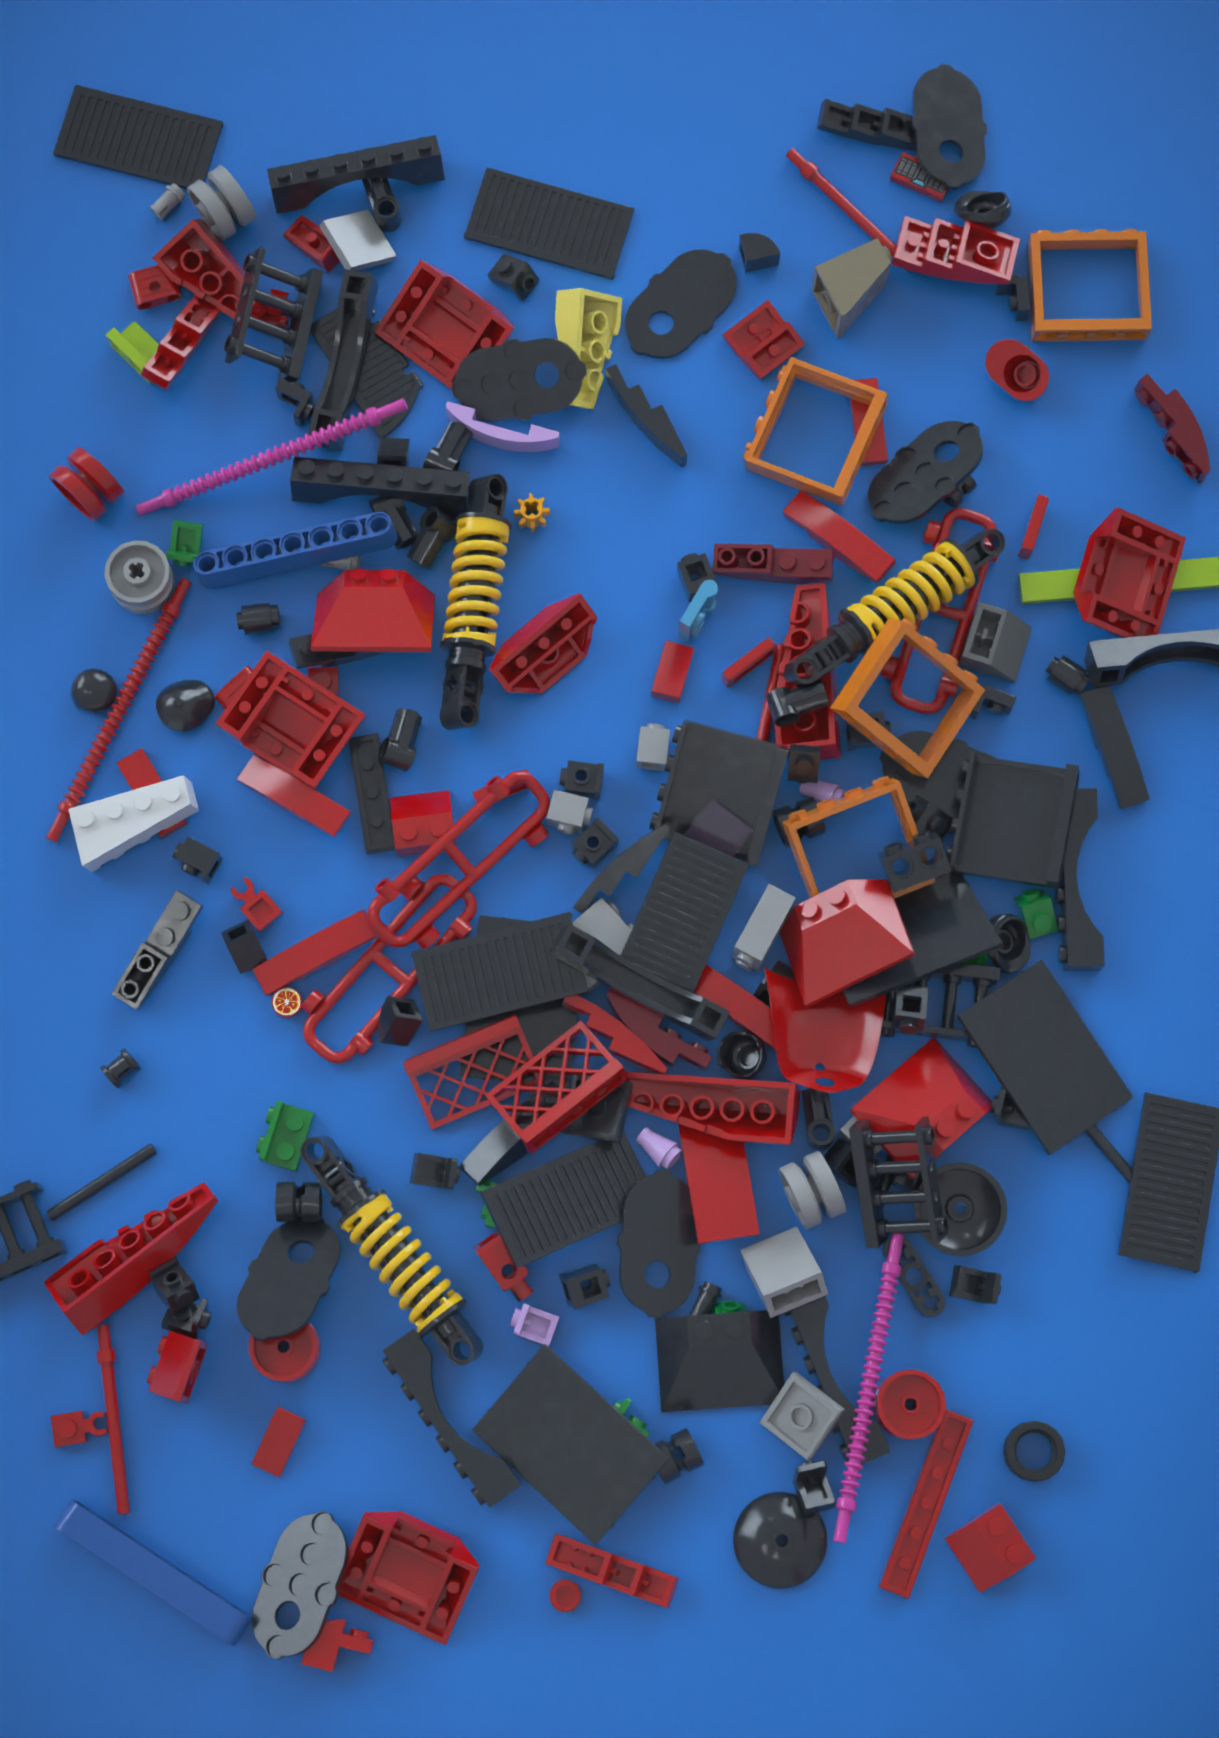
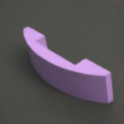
M447 401V418L452 422H459L473 432L472 438L484 444L516 452H540L559 447L560 432L531 424L529 434H522L476 421L475 409Z

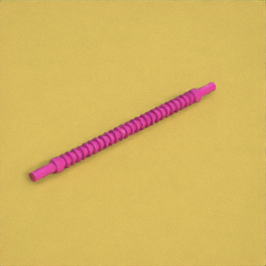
M402 398L377 409L376 407L368 408L365 414L359 412L358 417L351 415L350 420L344 418L343 423L336 421L333 427L328 424L326 430L321 427L320 432L312 431L311 436L305 434L303 439L297 437L296 442L289 440L288 445L282 443L281 448L274 446L273 451L267 449L266 454L259 452L258 457L251 455V460L244 458L243 463L236 461L235 466L229 464L228 469L221 467L220 472L214 470L213 475L206 473L205 478L199 476L196 482L191 479L189 485L184 482L181 488L175 486V490L171 488L162 491V495L136 505V510L142 516L165 506L168 508L174 507L178 504V501L184 503L185 498L191 500L192 495L199 497L201 491L206 494L209 488L212 491L215 490L216 485L221 488L224 482L230 484L231 479L237 481L239 476L245 478L246 473L253 475V471L260 472L261 467L268 469V465L275 466L276 461L283 463L284 458L291 460L292 455L298 457L299 452L306 454V450L313 451L314 446L321 448L322 443L328 445L329 440L336 442L339 436L344 439L345 434L351 436L354 430L359 433L361 427L368 429V425L373 427L379 425L382 419L408 409L405 399Z
M892 1234L887 1262L882 1264L881 1273L884 1274V1277H881L880 1281L883 1285L878 1287L881 1294L876 1296L879 1300V1303L875 1304L878 1311L873 1313L876 1320L871 1322L874 1326V1329L870 1330L873 1337L868 1339L871 1346L866 1348L869 1355L865 1356V1360L868 1363L863 1365L866 1372L861 1374V1377L864 1378V1382L859 1384L862 1387V1391L858 1392L861 1399L856 1401L859 1408L854 1410L857 1413V1417L853 1418L856 1425L851 1427V1430L854 1431V1434L849 1436L852 1444L847 1446L851 1449L850 1453L846 1454L849 1461L844 1463L847 1470L842 1472L845 1480H841V1484L844 1487L839 1490L842 1496L837 1498L836 1508L839 1511L833 1541L841 1544L846 1543L851 1512L856 1510L857 1502L854 1500V1497H857L858 1493L855 1492V1489L860 1487L857 1479L862 1478L859 1470L863 1469L860 1462L865 1460L862 1453L867 1451V1448L864 1447V1443L869 1441L866 1438V1434L870 1433L867 1426L872 1424L869 1417L874 1415L871 1407H875V1403L872 1400L877 1398L874 1390L879 1388L876 1385V1381L880 1380L877 1374L882 1371L879 1364L884 1362L881 1358V1355L885 1354L882 1347L887 1345L884 1338L889 1336L886 1329L890 1328V1324L887 1321L892 1319L889 1312L894 1310L891 1303L895 1302V1298L892 1295L897 1293L894 1286L899 1284L896 1277L900 1276L902 1269L899 1261L904 1240L903 1234Z

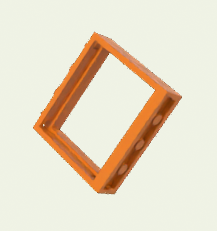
M1130 228L1124 229L1121 232H1109L1106 229L1080 232L1076 229H1070L1059 233L1039 230L1030 234L1027 243L1032 342L1147 340L1152 330L1146 231H1137ZM1136 249L1140 318L1044 320L1041 250Z
M790 357L787 366L783 365L782 370H779L777 376L779 384L776 390H771L767 397L765 407L768 408L764 417L759 416L755 424L754 432L756 435L753 442H748L745 446L746 450L742 458L745 459L746 470L843 506L888 405V393ZM796 378L870 405L834 488L760 460Z
M904 618L902 621L888 619L830 708L912 775L929 778L985 689L977 683L978 678L974 674L957 666L958 661L947 653H941L937 649L938 644L927 636H921L916 632L917 626L911 621ZM902 638L963 688L919 756L858 707Z
M889 776L878 778L872 782L873 786L863 790L861 787L853 788L844 793L845 797L836 801L833 798L823 800L816 804L817 808L808 812L805 809L795 811L788 815V820L782 822L809 899L820 893L796 829L889 793L906 843L912 841V837L918 834L900 781L894 778L890 779ZM923 850V852L921 853V860L928 861L925 851ZM932 878L895 893L892 890L893 896L897 898L935 882V879Z

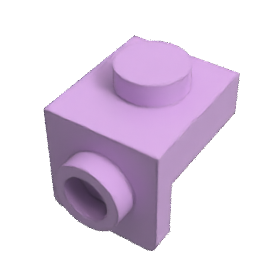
M523 1304L522 1310L515 1309L510 1326L515 1327L514 1335L542 1345L546 1344L549 1347L559 1317Z

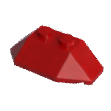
M580 593L545 607L500 646L489 670L508 693L543 694L587 656L593 626L597 619L596 614Z

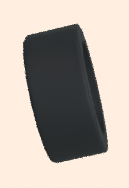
M1038 1421L1021 1423L1013 1428L1006 1437L1003 1448L1005 1463L1011 1472L1023 1480L1033 1482L1047 1480L1058 1473L1064 1463L1066 1452L1063 1439L1057 1430L1047 1423ZM1027 1433H1040L1051 1443L1052 1458L1048 1465L1042 1469H1027L1017 1459V1443Z

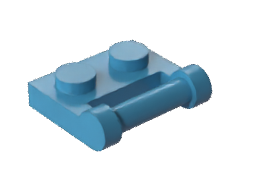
M706 580L699 587L679 621L678 639L689 643L692 636L697 638L705 625L704 619L706 614L712 613L716 608L715 597L718 593V585L715 581Z

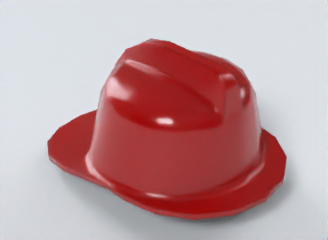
M1004 339L997 341L990 347L985 361L987 372L1011 396L1018 400L1031 401L1037 399L1045 392L1050 376L1048 367L1027 346L1014 339Z

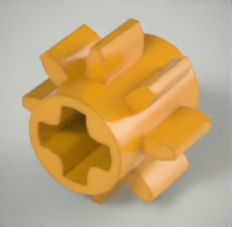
M530 493L529 498L524 501L522 499L517 500L518 506L521 509L514 510V517L521 518L519 522L520 529L526 526L531 528L532 533H534L535 528L539 525L546 527V520L543 516L550 515V508H543L545 504L544 497L538 500L533 498L532 493Z

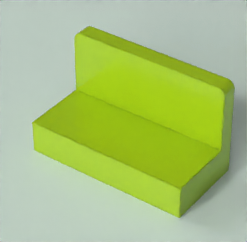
M132 322L121 333L113 327L106 334L110 346L140 375L143 367L157 352L159 346L137 322ZM144 378L149 384L152 383L150 380Z

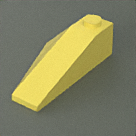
M583 288L557 290L555 324L558 340L568 344L576 352L579 359L586 364L587 375L583 379L581 390L576 399L569 404L570 406L594 409L604 379L602 374L605 360H610L612 351L609 348L613 336H617L620 329L621 297Z

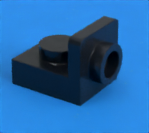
M1012 275L1009 284L996 285V295H1009L1010 312H1015V321H1027L1030 312L1027 277Z
M983 684L982 687L985 691L973 708L970 718L976 719L982 705L987 706L986 709L993 714L1003 715L1005 713L1009 715L1017 697Z
M202 1298L199 1305L192 1303L175 1314H172L167 1309L161 1328L197 1340L200 1330H206L211 1319L212 1312L208 1311V1299Z

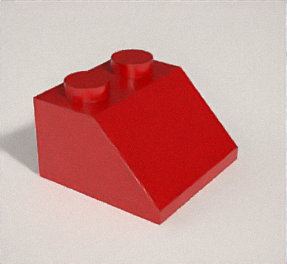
M449 790L390 798L394 843L398 857L423 854L454 825Z
M169 1331L168 1337H162L157 1353L161 1354L157 1367L152 1366L149 1372L147 1384H150L148 1391L188 1404L209 1344Z
M1001 1504L993 1505L944 1538L979 1593L1010 1577L1036 1559Z

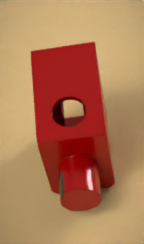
M498 1230L473 1247L503 1291L510 1289L518 1302L533 1293V1289L524 1278L529 1274L525 1266L515 1269ZM506 1264H510L513 1268V1272L508 1276H505L502 1272V1268Z

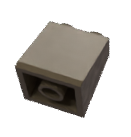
M878 238L815 266L811 291L836 338L841 337L886 285L892 256L886 246L882 247Z

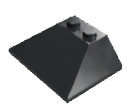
M767 1310L655 1318L661 1412L771 1405L784 1386L779 1315L770 1318Z

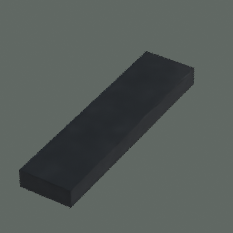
M378 733L351 737L349 746L366 854L394 851L392 818L383 763L377 759L380 749Z

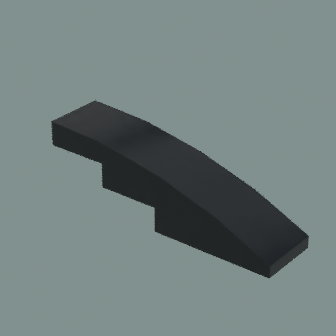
M825 99L821 103L817 129L875 145L916 151L915 132L911 129V119L913 116L887 107L881 112L855 103L853 107L829 99Z
M616 364L606 368L605 379L619 404L637 428L660 451L680 467L685 466L687 463V453L663 405L651 409L639 384L628 389Z
M1110 686L1094 687L1080 692L1094 746L1100 752L1107 778L1111 780L1118 807L1124 809L1150 800L1131 739Z
M668 822L662 824L639 838L620 853L592 881L573 908L583 914L599 889L610 896L626 871L637 878L672 825Z
M553 1081L544 1086L550 1088H559V1086ZM537 1093L529 1097L520 1106L535 1107ZM542 1093L540 1107H553L557 1104L558 1094ZM518 1112L516 1124L522 1130L533 1122L534 1113ZM503 1119L460 1164V1169L474 1183L481 1186L525 1156L527 1149L522 1140Z

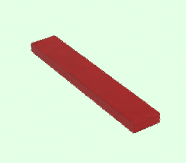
M948 1409L945 1410L943 1421L934 1433L878 1587L909 1599L971 1430L973 1419Z

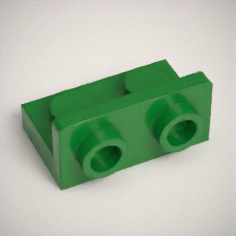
M277 1100L275 1107L270 1106L265 1123L269 1124L266 1136L261 1135L257 1144L256 1153L260 1154L259 1160L297 1172L301 1160V1145L308 1138L315 1113Z

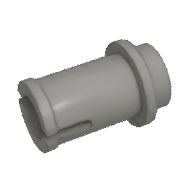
M174 183L171 186L167 185L165 187L166 191L149 207L152 212L155 211L153 214L162 221L178 203L182 204L184 202L183 198L186 196L182 189Z
M358 555L323 563L322 567L343 570L359 569L361 556Z

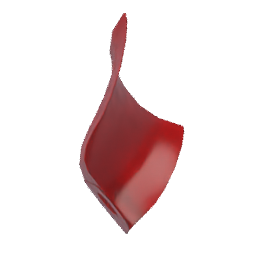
M764 967L771 1004L777 1060L783 1076L796 1084L827 1093L840 1092L862 1085L871 1071L878 1050L886 994L850 1007L841 991L806 1008L796 979L775 974ZM822 1063L825 1070H816V1064ZM826 1078L832 1080L835 1084L829 1087L817 1084L816 1080Z

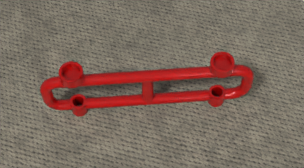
M955 508L944 515L941 523L929 520L922 542L933 545L932 552H934L941 541L949 537L952 524L958 519L978 524L985 531L997 529L994 521L985 514L967 508ZM985 537L984 546L990 551L991 542ZM999 554L977 569L979 583L974 588H969L963 610L940 603V609L936 612H931L959 621L949 655L954 657L958 663L990 561L996 563ZM915 618L916 632H919L922 621ZM904 640L899 656H890L880 672V677L891 680L890 693L897 705L920 714L929 715L936 713L944 707L948 696H955L958 684L943 672L936 697L932 702L926 703L905 696L902 693L901 687L914 647Z
M515 771L507 775L503 780L500 776L490 779L485 785L488 793L393 882L389 878H385L376 885L375 891L379 895L370 903L367 918L371 928L383 942L391 947L400 948L406 947L415 941L421 949L428 948L440 936L439 931L432 923L522 839L530 847H534L548 836L549 831L541 822L548 814L550 799L545 789L529 772ZM524 783L538 800L536 811L474 868L453 841L495 802L505 798L515 784ZM445 851L465 874V877L404 934L400 936L392 934L380 920V910L386 904L394 901L399 896L400 891L438 855Z
M438 874L432 876L424 883L416 876L400 892L409 902L389 923L387 928L392 934L396 935L438 886L443 885L452 889L460 881L449 874ZM470 889L460 897L465 902L464 911L452 922L448 930L434 946L453 942L456 938L459 940L465 939L472 931L473 927L469 923L477 912V901ZM379 936L326 997L315 989L301 1005V1008L310 1015L303 1026L304 1040L312 1050L330 1063L341 1064L348 1062L357 1053L364 1056L374 1044L370 1037L378 1029L382 1006L352 1038L343 1051L335 1052L331 1050L315 1035L316 1026L372 961L400 984L391 996L405 998L418 983L415 968L407 975L381 953L387 944Z

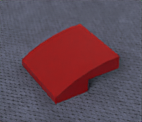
M769 300L765 301L721 335L741 361L759 379L763 378L805 345L789 321L784 322Z

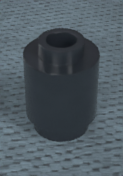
M270 602L245 605L241 606V612L236 613L238 629L244 630L245 635L274 632V629L281 628L277 604L270 605Z
M1065 655L1061 659L1054 657L1045 671L1050 674L1047 680L1069 695L1073 693L1079 696V693L1083 691L1090 680L1089 675L1086 674L1087 670Z

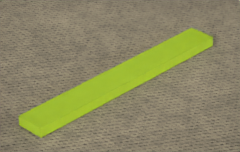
M1219 557L1179 561L1171 592L1219 588ZM1080 569L1019 574L1021 605L1075 600L1073 591Z

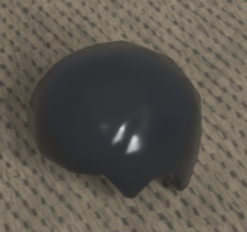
M95 668L86 669L80 672L73 680L70 696L78 709L95 714L109 709L111 704H113L117 693V686L109 673Z
M744 1031L730 1032L721 1039L717 1049L720 1067L724 1068L732 1076L741 1079L756 1076L762 1071L767 1059L763 1042L755 1035Z

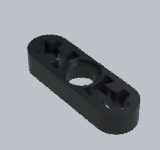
M891 1237L884 1243L882 1249L886 1261ZM904 1237L903 1245L905 1249L902 1251V1255L905 1260L911 1256L914 1262L903 1266L901 1274L897 1278L918 1312L925 1317H935L945 1307L944 1296L910 1242ZM914 1267L921 1271L922 1281L920 1284L910 1285L906 1281L905 1272L907 1269ZM927 1282L931 1287L925 1290L930 1298L936 1297L938 1299V1302L935 1304V1311L931 1308L926 1310L923 1308L922 1304L926 1300L922 1293L917 1297L913 1293V1291L924 1287Z

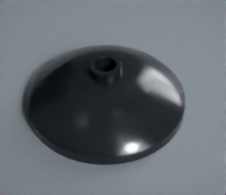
M951 1163L937 1168L943 1216L948 1218L949 1231L941 1243L933 1247L943 1253L955 1256L973 1255L987 1249L1000 1236L1007 1219V1201L1002 1187L989 1172L973 1164ZM923 1182L918 1190H924ZM926 1202L914 1203L915 1220H928ZM961 1202L965 1205L966 1210L963 1214L955 1213L954 1206L956 1203ZM930 1232L921 1233L925 1240L932 1245Z
M773 1492L754 1499L741 1512L734 1528L733 1546L740 1566L753 1580L772 1588H790L810 1579L821 1566L827 1550V1532L824 1521L818 1512L808 1515L804 1514L797 1495L786 1492ZM780 1534H784L787 1537V1544L783 1547H779L776 1544V1537Z

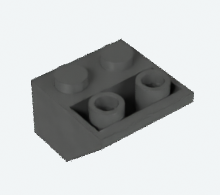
M979 602L974 612L958 666L1015 684L1032 627L1008 610Z

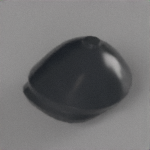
M973 191L964 194L957 200L954 212L964 221L968 220L995 229L1005 223L1011 215V201L1004 192Z
M183 680L173 683L163 689L156 700V709L162 723L169 729L178 732L190 731L199 727L210 715L215 705L212 690L200 680Z
M998 914L989 921L994 926V930L1002 941L1003 947L990 951L988 954L997 968H1001L1000 970L1003 973L1010 974L1019 971L1029 961V936L1026 924L1020 917L1013 914Z

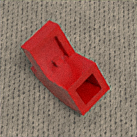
M332 1619L325 1622L317 1641L304 1652L301 1664L333 1672L336 1668L341 1647L370 1654L372 1653L375 1640L368 1638L370 1632L351 1628L350 1633L345 1632L348 1619Z

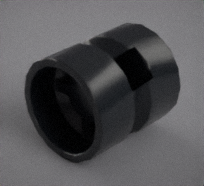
M812 796L796 802L794 808L787 805L772 811L777 832L785 847H789L790 844L782 822L788 820V815L795 811L805 809L808 812L817 808V803ZM823 819L796 829L801 842L805 835L808 838H812L826 832Z
M277 1182L275 1194L276 1221L295 1222L297 1217H301L303 1222H321L322 1186L319 1182H303L301 1186H297L295 1182Z
M687 1428L672 1434L669 1442L660 1440L654 1443L670 1458L659 1471L665 1484L681 1477L682 1470L691 1472L705 1465ZM680 1447L685 1459L677 1462L672 1450Z

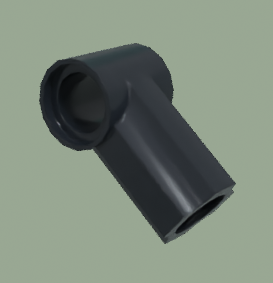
M362 179V184L379 228L384 232H393L398 229L401 224V215L398 202L393 195L388 179ZM385 212H392L389 216L382 215Z
M451 421L437 447H433L428 453L423 468L458 471L461 462L460 458L473 437V432L465 425Z
M379 495L368 501L373 513L384 512L390 516L398 534L397 541L394 544L397 550L406 549L414 544L418 533L406 514L407 510L402 499Z
M436 506L429 507L422 514L420 519L421 531L406 556L411 561L428 570L443 544L450 542L457 533L456 520Z
M822 679L794 689L788 687L777 688L766 696L773 722L779 727L791 725L799 720L800 715L830 705Z
M402 708L396 710L389 735L380 746L378 761L404 772L410 769L416 756L414 744L423 718L418 712Z
M812 1088L802 1090L808 1144L815 1150H826L832 1145L835 1137L829 1093ZM817 1128H824L828 1131L829 1138L825 1141H818L813 1137L812 1132Z

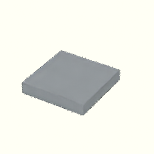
M369 210L323 220L319 226L345 269L358 271L393 262L397 256Z
M795 1371L790 1375L759 1423L807 1461H810L845 1409Z

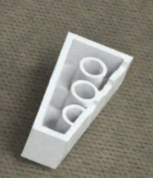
M183 775L68 810L82 866L94 872L101 868L102 864L111 859L115 860L125 854L124 852L148 841L151 839V836L161 830H166L198 812L199 808L192 782Z

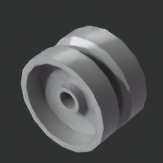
M219 165L207 174L209 185L199 179L187 187L186 190L201 218L218 238L224 241L236 233L235 223L245 227L255 220L257 216L240 185L225 167Z
M133 540L121 544L110 554L105 564L104 576L110 592L123 609L133 614H150L159 611L164 603L169 602L174 593L175 577L166 555L156 545L147 541Z
M819 1151L803 1158V1168L806 1177L801 1168L794 1162L778 1169L787 1199L806 1230L821 1224L822 1214L819 1205L823 1212L831 1219L847 1212L838 1184L826 1160Z

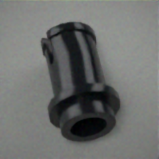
M707 1281L704 1282L703 1286L700 1285L699 1289L701 1291L689 1315L711 1314L717 1298L722 1297L720 1295L722 1288Z

